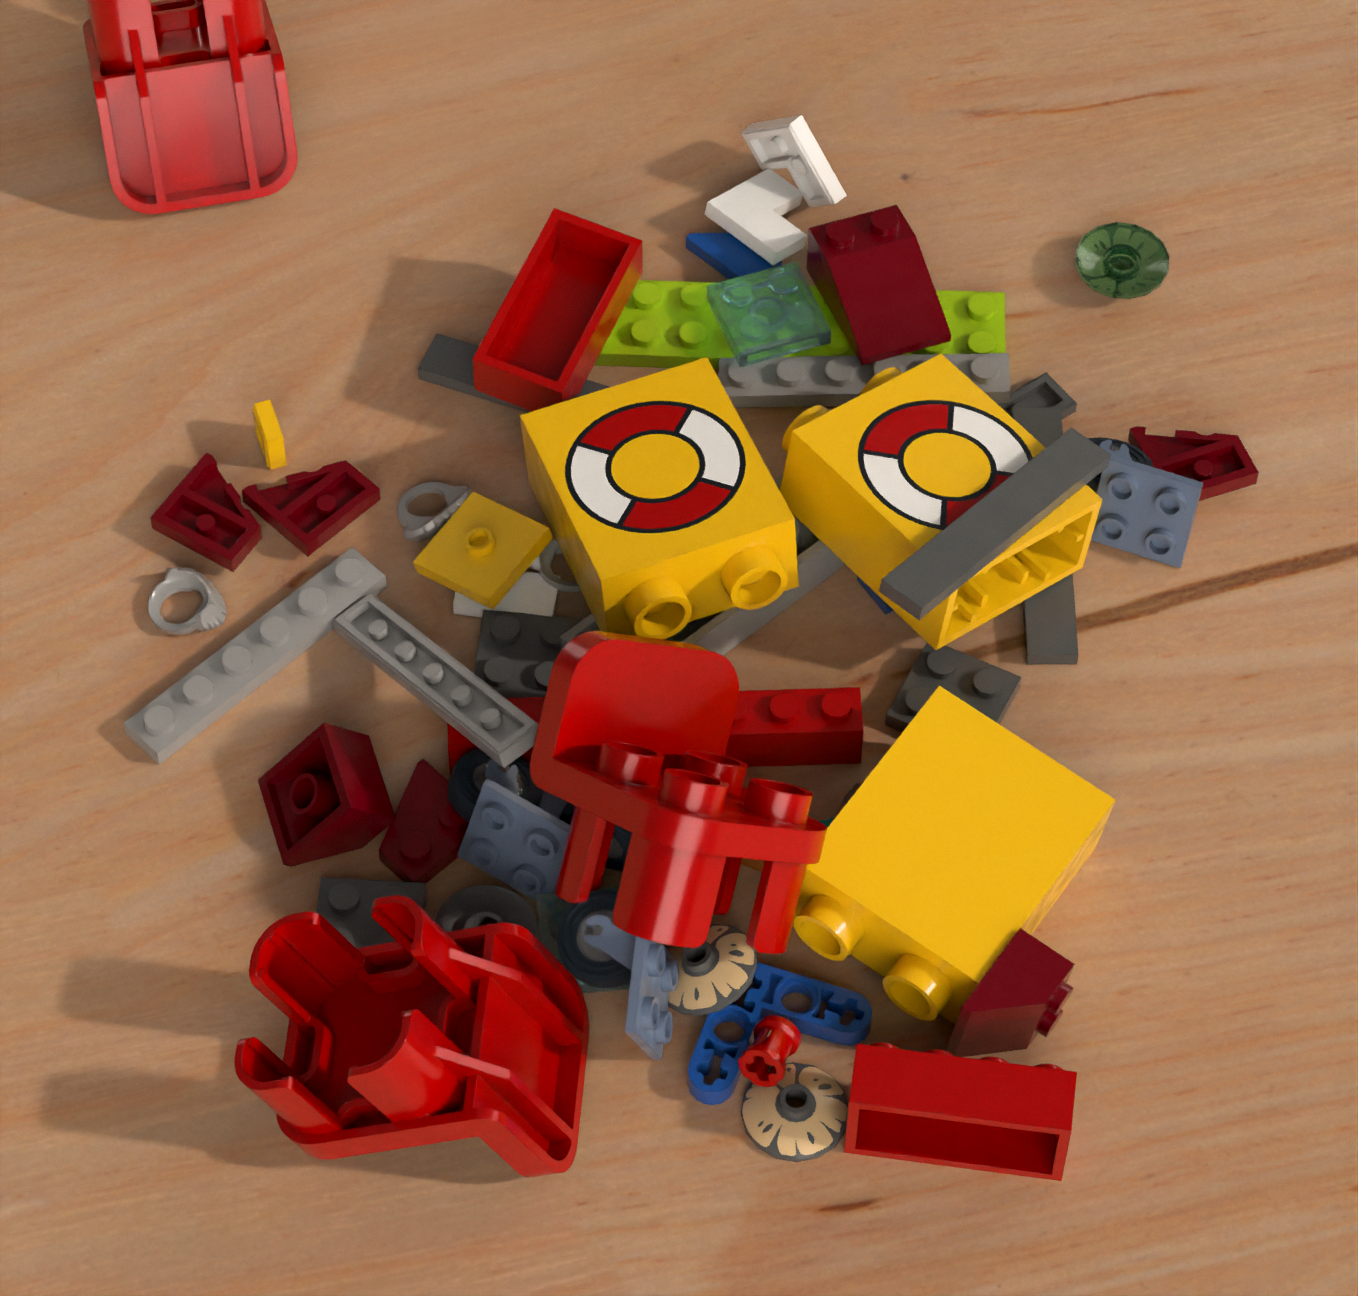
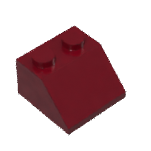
M322 723L258 779L280 856L285 866L292 867L361 849L396 820L370 737L363 733Z
M1020 928L963 1004L945 1051L953 1056L965 1057L1022 1050L1028 1048L1038 1033L1047 1037L1064 1012L1061 1008L1074 989L1067 984V981L1075 964Z

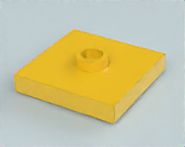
M473 491L416 557L413 564L417 573L494 610L550 543L553 536L549 527Z

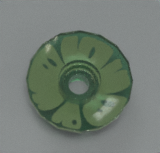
M1115 222L1100 225L1084 235L1076 248L1075 266L1080 278L1092 290L1110 298L1132 299L1146 296L1161 286L1168 275L1169 254L1164 243L1150 230L1136 224Z

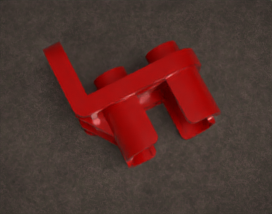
M87 0L90 19L83 25V34L98 109L107 168L113 192L125 206L144 214L166 213L269 196L282 189L290 181L297 166V147L283 56L265 0H164L151 3L150 0Z
M589 631L573 638L558 654L552 667L531 755L530 775L535 786L574 805L554 891L556 896L569 903H581L587 901L591 891L599 889L614 828L617 825L631 832L632 835L613 910L615 926L631 935L649 941L678 947L697 948L707 939L712 915H725L729 911L742 858L765 860L747 930L746 943L759 953L782 954L787 949L807 864L819 862L827 827L823 823L808 817L813 793L804 788L765 778H750L748 788H743L748 765L738 759L725 756L739 698L738 676L735 668L726 657L696 644L603 631Z
M392 895L375 899L371 916L396 940L394 942L355 948L322 915L311 911L287 915L274 922L263 932L256 942L251 955L249 977L252 985L289 1018L283 1061L258 1038L249 1037L240 1039L237 1042L234 1067L238 1079L276 1112L277 1122L281 1131L306 1154L317 1159L331 1160L479 1137L517 1173L526 1178L563 1173L571 1167L578 1144L589 1042L588 1011L582 990L574 976L528 929L513 923H494L445 932L415 901L405 896Z

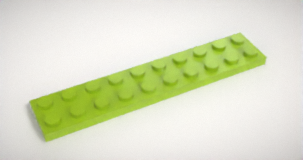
M638 280L594 365L673 368L707 357L713 369L719 370V358L856 355L816 286ZM936 290L951 332V341L902 355L1006 353L1005 292Z

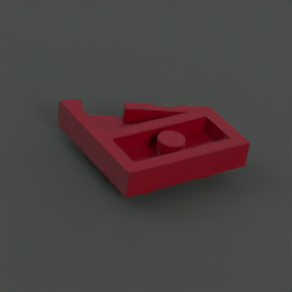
M1136 426L1130 428L1129 443L1143 451L1150 458L1154 468L1203 482L1199 501L1248 487L1257 482L1259 472L1238 435L1219 433L1201 435L1195 431L1176 430L1174 437L1146 435V427Z
M207 452L150 517L153 530L231 572L237 569L262 539L261 526L250 510L242 506L240 495L231 483L228 484L218 470L217 461Z
M346 460L325 465L314 472L303 471L285 476L286 484L258 490L257 485L254 484L242 490L243 502L307 557L380 501L379 487Z
M422 759L417 763L395 812L396 820L389 825L379 848L380 861L403 882L428 883L456 860L469 824L454 810L449 801L448 780Z

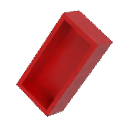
M554 208L472 358L475 390L529 411H535L577 398L643 273L642 240Z
M884 1042L872 1043L870 1045L856 1043L844 1153L1062 1181L1072 1131L1077 1072L1066 1071L1053 1064L1027 1066L1008 1063L1002 1058L992 1056L973 1059L953 1056L947 1051L938 1049L919 1052L899 1049L892 1044Z

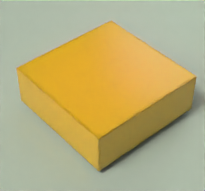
M271 400L254 403L252 411L255 434L266 466L270 470L287 466L284 438Z

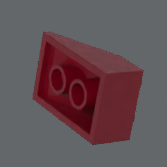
M897 205L808 228L806 269L861 365L951 341V332L916 235Z

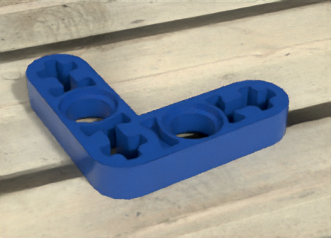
M757 962V969L752 980L754 988H750L744 1000V1009L736 1005V1000L724 1009L707 1015L689 1062L687 1085L690 1094L695 1100L708 1105L721 1104L732 1096L741 1075L738 1059L742 1052L752 1045L754 1040L753 1030L759 1019L764 1016L777 1015L791 1021L800 1033L839 1045L851 1046L862 1042L870 1032L872 1019L870 1002L865 996L855 991ZM802 993L811 1000L812 1005L804 1012L795 1013L787 1010L782 1005V1000L788 994ZM821 1001L828 1003L827 1010L824 1011V1019L818 1018ZM846 1011H853L856 1013V1016L849 1026L840 1024V1017H843ZM734 1022L741 1026L744 1034L737 1041L724 1042L717 1038L714 1030L721 1023ZM715 1055L722 1059L720 1079H716L713 1085H707L703 1083L704 1076H708L711 1072Z

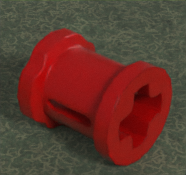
M768 1015L759 1019L753 1030L755 1039L753 1044L748 1046L738 1059V1067L742 1075L750 1079L755 1085L762 1087H774L779 1081L783 1080L786 1074L785 1062L789 1056L796 1053L801 1044V1034L791 1021L781 1016ZM772 1030L770 1036L767 1037L769 1031ZM773 1065L771 1071L768 1072L770 1066Z

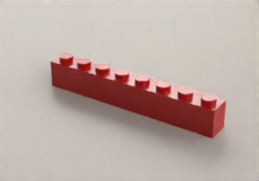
M860 687L739 691L738 703L725 756L738 759L746 763L748 767L861 764L864 727ZM545 697L506 698L539 724ZM447 723L449 769L451 775L452 769L459 758L471 750L478 749V747ZM533 747L520 756L529 764Z

